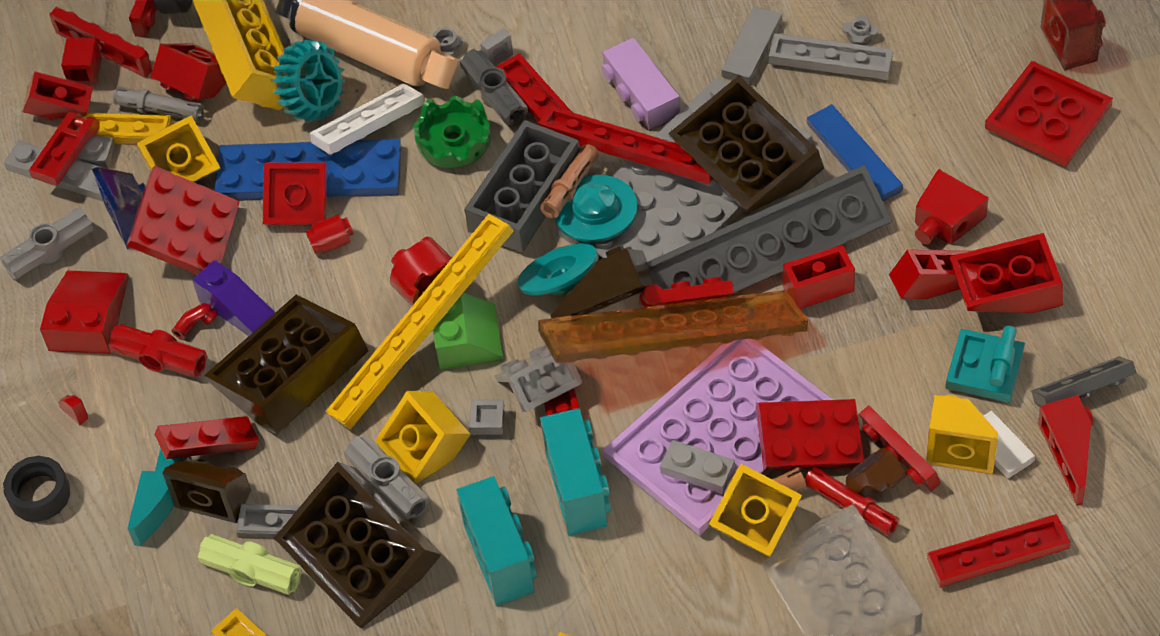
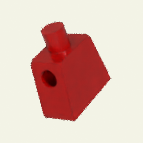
M938 169L916 205L915 223L919 226L915 231L916 238L923 244H930L935 237L948 244L956 242L986 218L989 197Z

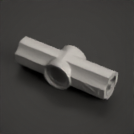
M77 208L53 224L43 223L35 226L30 232V238L2 255L0 261L13 280H16L41 263L52 264L59 261L64 254V249L94 230L93 225L83 210Z
M366 435L363 437L357 436L349 442L347 449L344 451L345 458L407 520L416 519L425 512L426 507L430 503L429 497L400 469L396 459L386 456ZM385 476H391L387 479H382Z

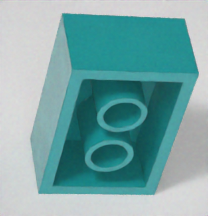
M580 408L540 417L545 454L568 536L607 527L606 513L611 512L608 498L610 494L606 477L601 474V460L598 449L593 446V433L590 421H583Z
M495 476L457 488L456 492L462 522L495 606L534 593L532 579L537 578L532 562L535 561L529 542L523 541L521 535L523 529L518 515L512 514L510 509L512 504L506 487L500 488Z

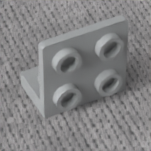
M554 344L548 347L543 345L530 351L529 355L531 358L519 361L515 359L500 367L502 372L495 375L497 382H509L523 412H527L583 383L567 347L556 348Z

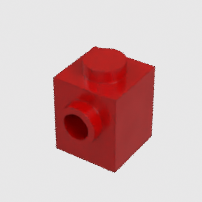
M66 38L61 62L66 80L80 84H97L102 56L96 38Z

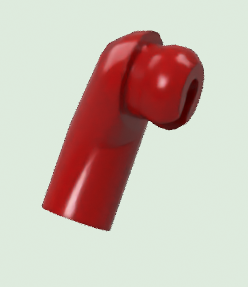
M202 303L186 311L171 331L174 336L184 340L200 319L206 325H210L218 316V312L211 308V304Z

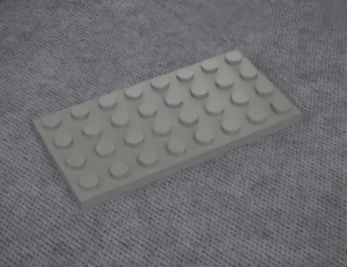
M716 77L654 137L676 143L668 133L729 83ZM787 120L812 143V135ZM628 161L612 177L627 183L636 195L638 211L632 225L621 235L604 242L587 243L577 241L565 235L559 227L558 236L570 244L584 243L592 245L598 253V260L607 257L606 251L623 245L624 248L632 247L634 250H642L648 262L728 226L744 209L713 179L710 184H705Z

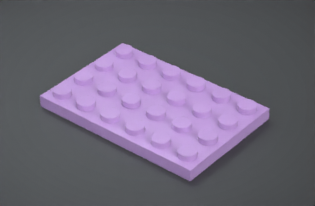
M739 329L603 449V457L700 536L710 527L709 522L740 463L764 476L771 471L763 470L756 405L759 402L833 399L743 330ZM672 440L735 460V469L723 494L660 473V465Z

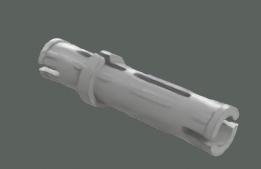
M117 86L113 93L114 105L137 109L140 113L154 112L182 119L192 115L197 123L200 122L203 116L204 107L201 103L156 95L147 89L139 91Z

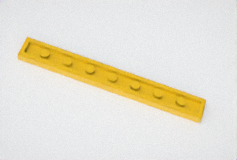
M491 214L485 217L325 412L349 430L352 429L514 232L509 224Z

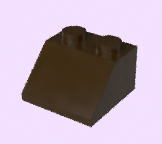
M183 458L165 467L162 473L175 508L232 523H237L241 504L246 503L251 492L246 473L235 467L223 468L215 466L203 459L195 461Z

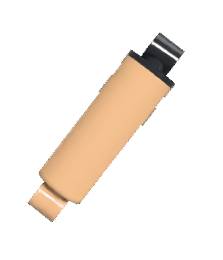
M279 0L275 11L278 15L290 19V26L293 32L308 39L326 43L327 47L334 49L336 52H340L413 86L420 87L428 82L435 86L449 89L459 63L457 58L441 52L439 40L363 7L352 0Z

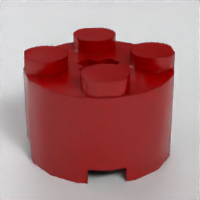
M426 236L407 250L401 249L397 251L393 256L391 262L394 266L390 274L391 286L413 306L452 257L433 238Z

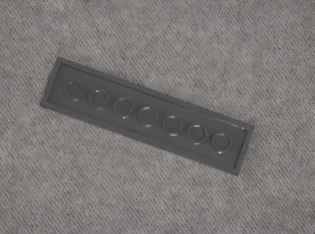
M865 165L652 259L647 263L655 284L662 290L670 289L671 284L690 281L691 286L703 284L702 280L707 278L721 277L722 282L732 280L733 294L782 273L783 264L844 245L890 224L892 219ZM720 300L658 309L667 325Z

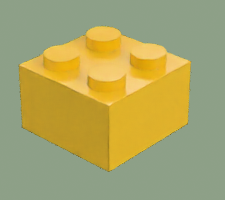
M740 463L709 522V526L770 557L802 495Z

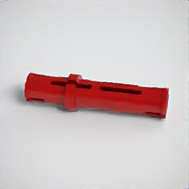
M816 466L806 475L805 483L807 487L849 511L860 523L866 522L887 537L896 530L900 518L875 504L876 501L873 498H865L835 478L827 475Z

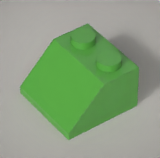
M463 293L433 329L440 370L503 360L495 304Z

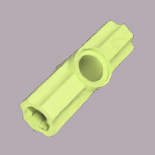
M210 534L208 537L205 536L200 544L199 563L229 573L235 581L244 586L254 587L257 583L290 595V593L295 592L300 583L302 573L300 565L272 556L264 547L254 542H245L241 545Z

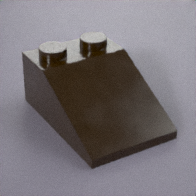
M623 245L606 251L607 257L595 263L550 315L552 321L571 322L640 294L649 285H656L644 252L642 250H634L632 247L624 248Z

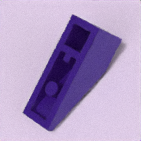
M213 260L192 280L199 302L211 304V308L215 309L220 317L247 336L252 334L275 313L238 275L216 260Z

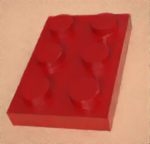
M855 399L759 402L756 405L763 470H788L796 467L799 469H812L815 466L818 468L856 467L864 460Z

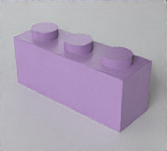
M634 37L602 52L603 65L601 66V71L607 82L612 81L621 101H627L634 118L638 122L642 121L648 130L672 120L680 112L679 95Z

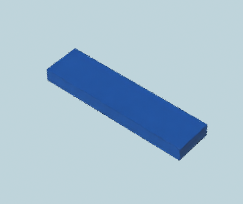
M833 104L807 117V125L848 172L865 165L882 201L903 191L901 181Z

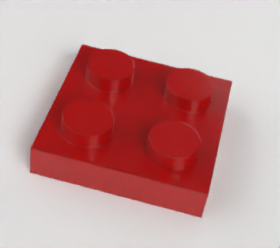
M264 163L263 225L311 226L326 219V163Z

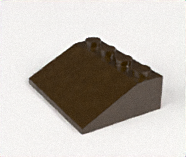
M740 75L668 133L747 213L802 188L825 169L819 150Z
M296 294L208 371L204 377L258 425L277 435L345 372L354 366L369 350L355 323Z
M337 462L274 537L282 548L359 628L367 625L416 585L442 555L357 468Z

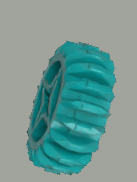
M314 40L296 41L291 46L284 48V54L277 57L280 65L273 68L277 73V77L272 80L277 83V89L273 93L280 95L277 104L285 106L284 113L292 115V118L297 120H305V122L323 120L327 118V115L335 113V107L341 104L339 96L345 94L341 87L346 81L341 76L345 69L338 65L341 58L334 56V49L327 47L326 43Z

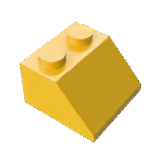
M192 115L137 143L138 152L149 172L156 166L192 182H197L221 169Z
M406 391L375 439V442L387 456L396 459L400 469L415 484H418L454 460L471 434L433 391Z
M934 395L926 461L934 466L993 474L998 441L996 429L969 399H962L954 395Z

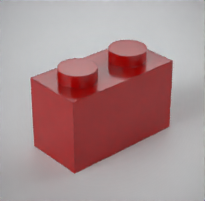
M843 245L783 264V289L794 311L854 292L855 268Z

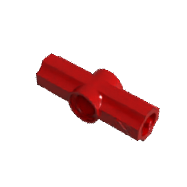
M123 324L115 325L110 334L108 344L110 351L137 359L149 370L162 372L165 368L193 378L202 375L208 357L206 350L177 342L166 331L156 329L149 333Z

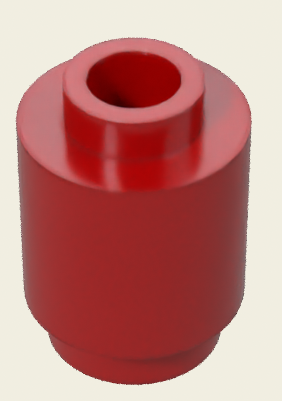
M339 214L311 225L312 229L305 231L315 254L319 252L325 254L351 243L349 236L354 235L348 218L341 219Z

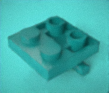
M1005 326L1002 337L960 329L945 388L1010 403L1025 349V342L1015 340L1016 328Z

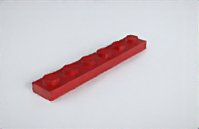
M553 106L549 107L538 123L539 126L579 140L580 146L585 145L586 147L589 144L600 152L686 177L697 182L710 184L712 181L710 175L677 143Z

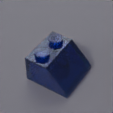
M95 167L92 169L104 206L124 245L129 249L130 247H127V243L144 193L145 184L141 183L138 185L132 173Z

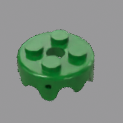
M452 96L443 105L436 104L432 99L425 101L422 106L421 115L414 123V135L418 151L425 160L439 167L457 168L475 162L486 152L491 140V128L481 101L476 99L473 103H469L458 96ZM450 133L460 134L456 139L446 138Z

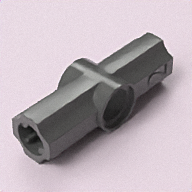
M472 49L466 52L463 59L460 60V68L481 93L483 103L492 107L506 125L516 126L522 123L525 116L528 115V107L508 84L504 71L496 68L482 50Z

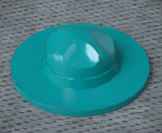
M608 175L586 176L577 186L574 198L570 202H566L558 217L555 218L559 229L574 240L587 243L604 242L621 235L632 225L638 211L637 198L632 188L616 177Z
M584 243L571 244L554 249L531 262L521 272L517 281L518 286L527 295H565L572 291L598 261V253L595 247Z

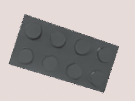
M524 120L465 207L468 232L473 233L485 217L491 214L509 224L514 230L503 246L523 253L546 218L541 212L540 206L549 196L551 186L555 180L561 179L580 151L579 140Z

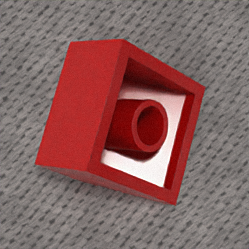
M194 43L159 45L150 78L161 82L160 86L171 91H182L185 93V98L201 102L202 99L215 98L226 85V80L214 52Z

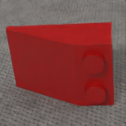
M1044 233L950 256V262L967 311L1032 314L1063 306V283Z
M67 270L46 303L40 326V332L48 351L110 354L111 351L108 346L110 334L115 325L117 326L129 278L128 273Z

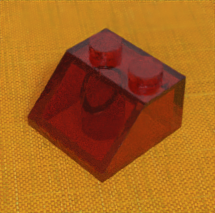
M1044 0L1040 28L1063 70L1097 62L1099 50L1103 45L1102 30L1106 26L1103 12L1097 10L1092 0Z

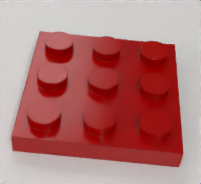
M1031 60L985 120V129L1067 167L1112 106L1113 98Z
M154 166L150 171L127 247L198 275L213 260L222 264L240 201Z

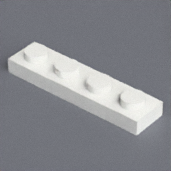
M404 83L310 132L311 143L331 155L419 108L424 104V96Z

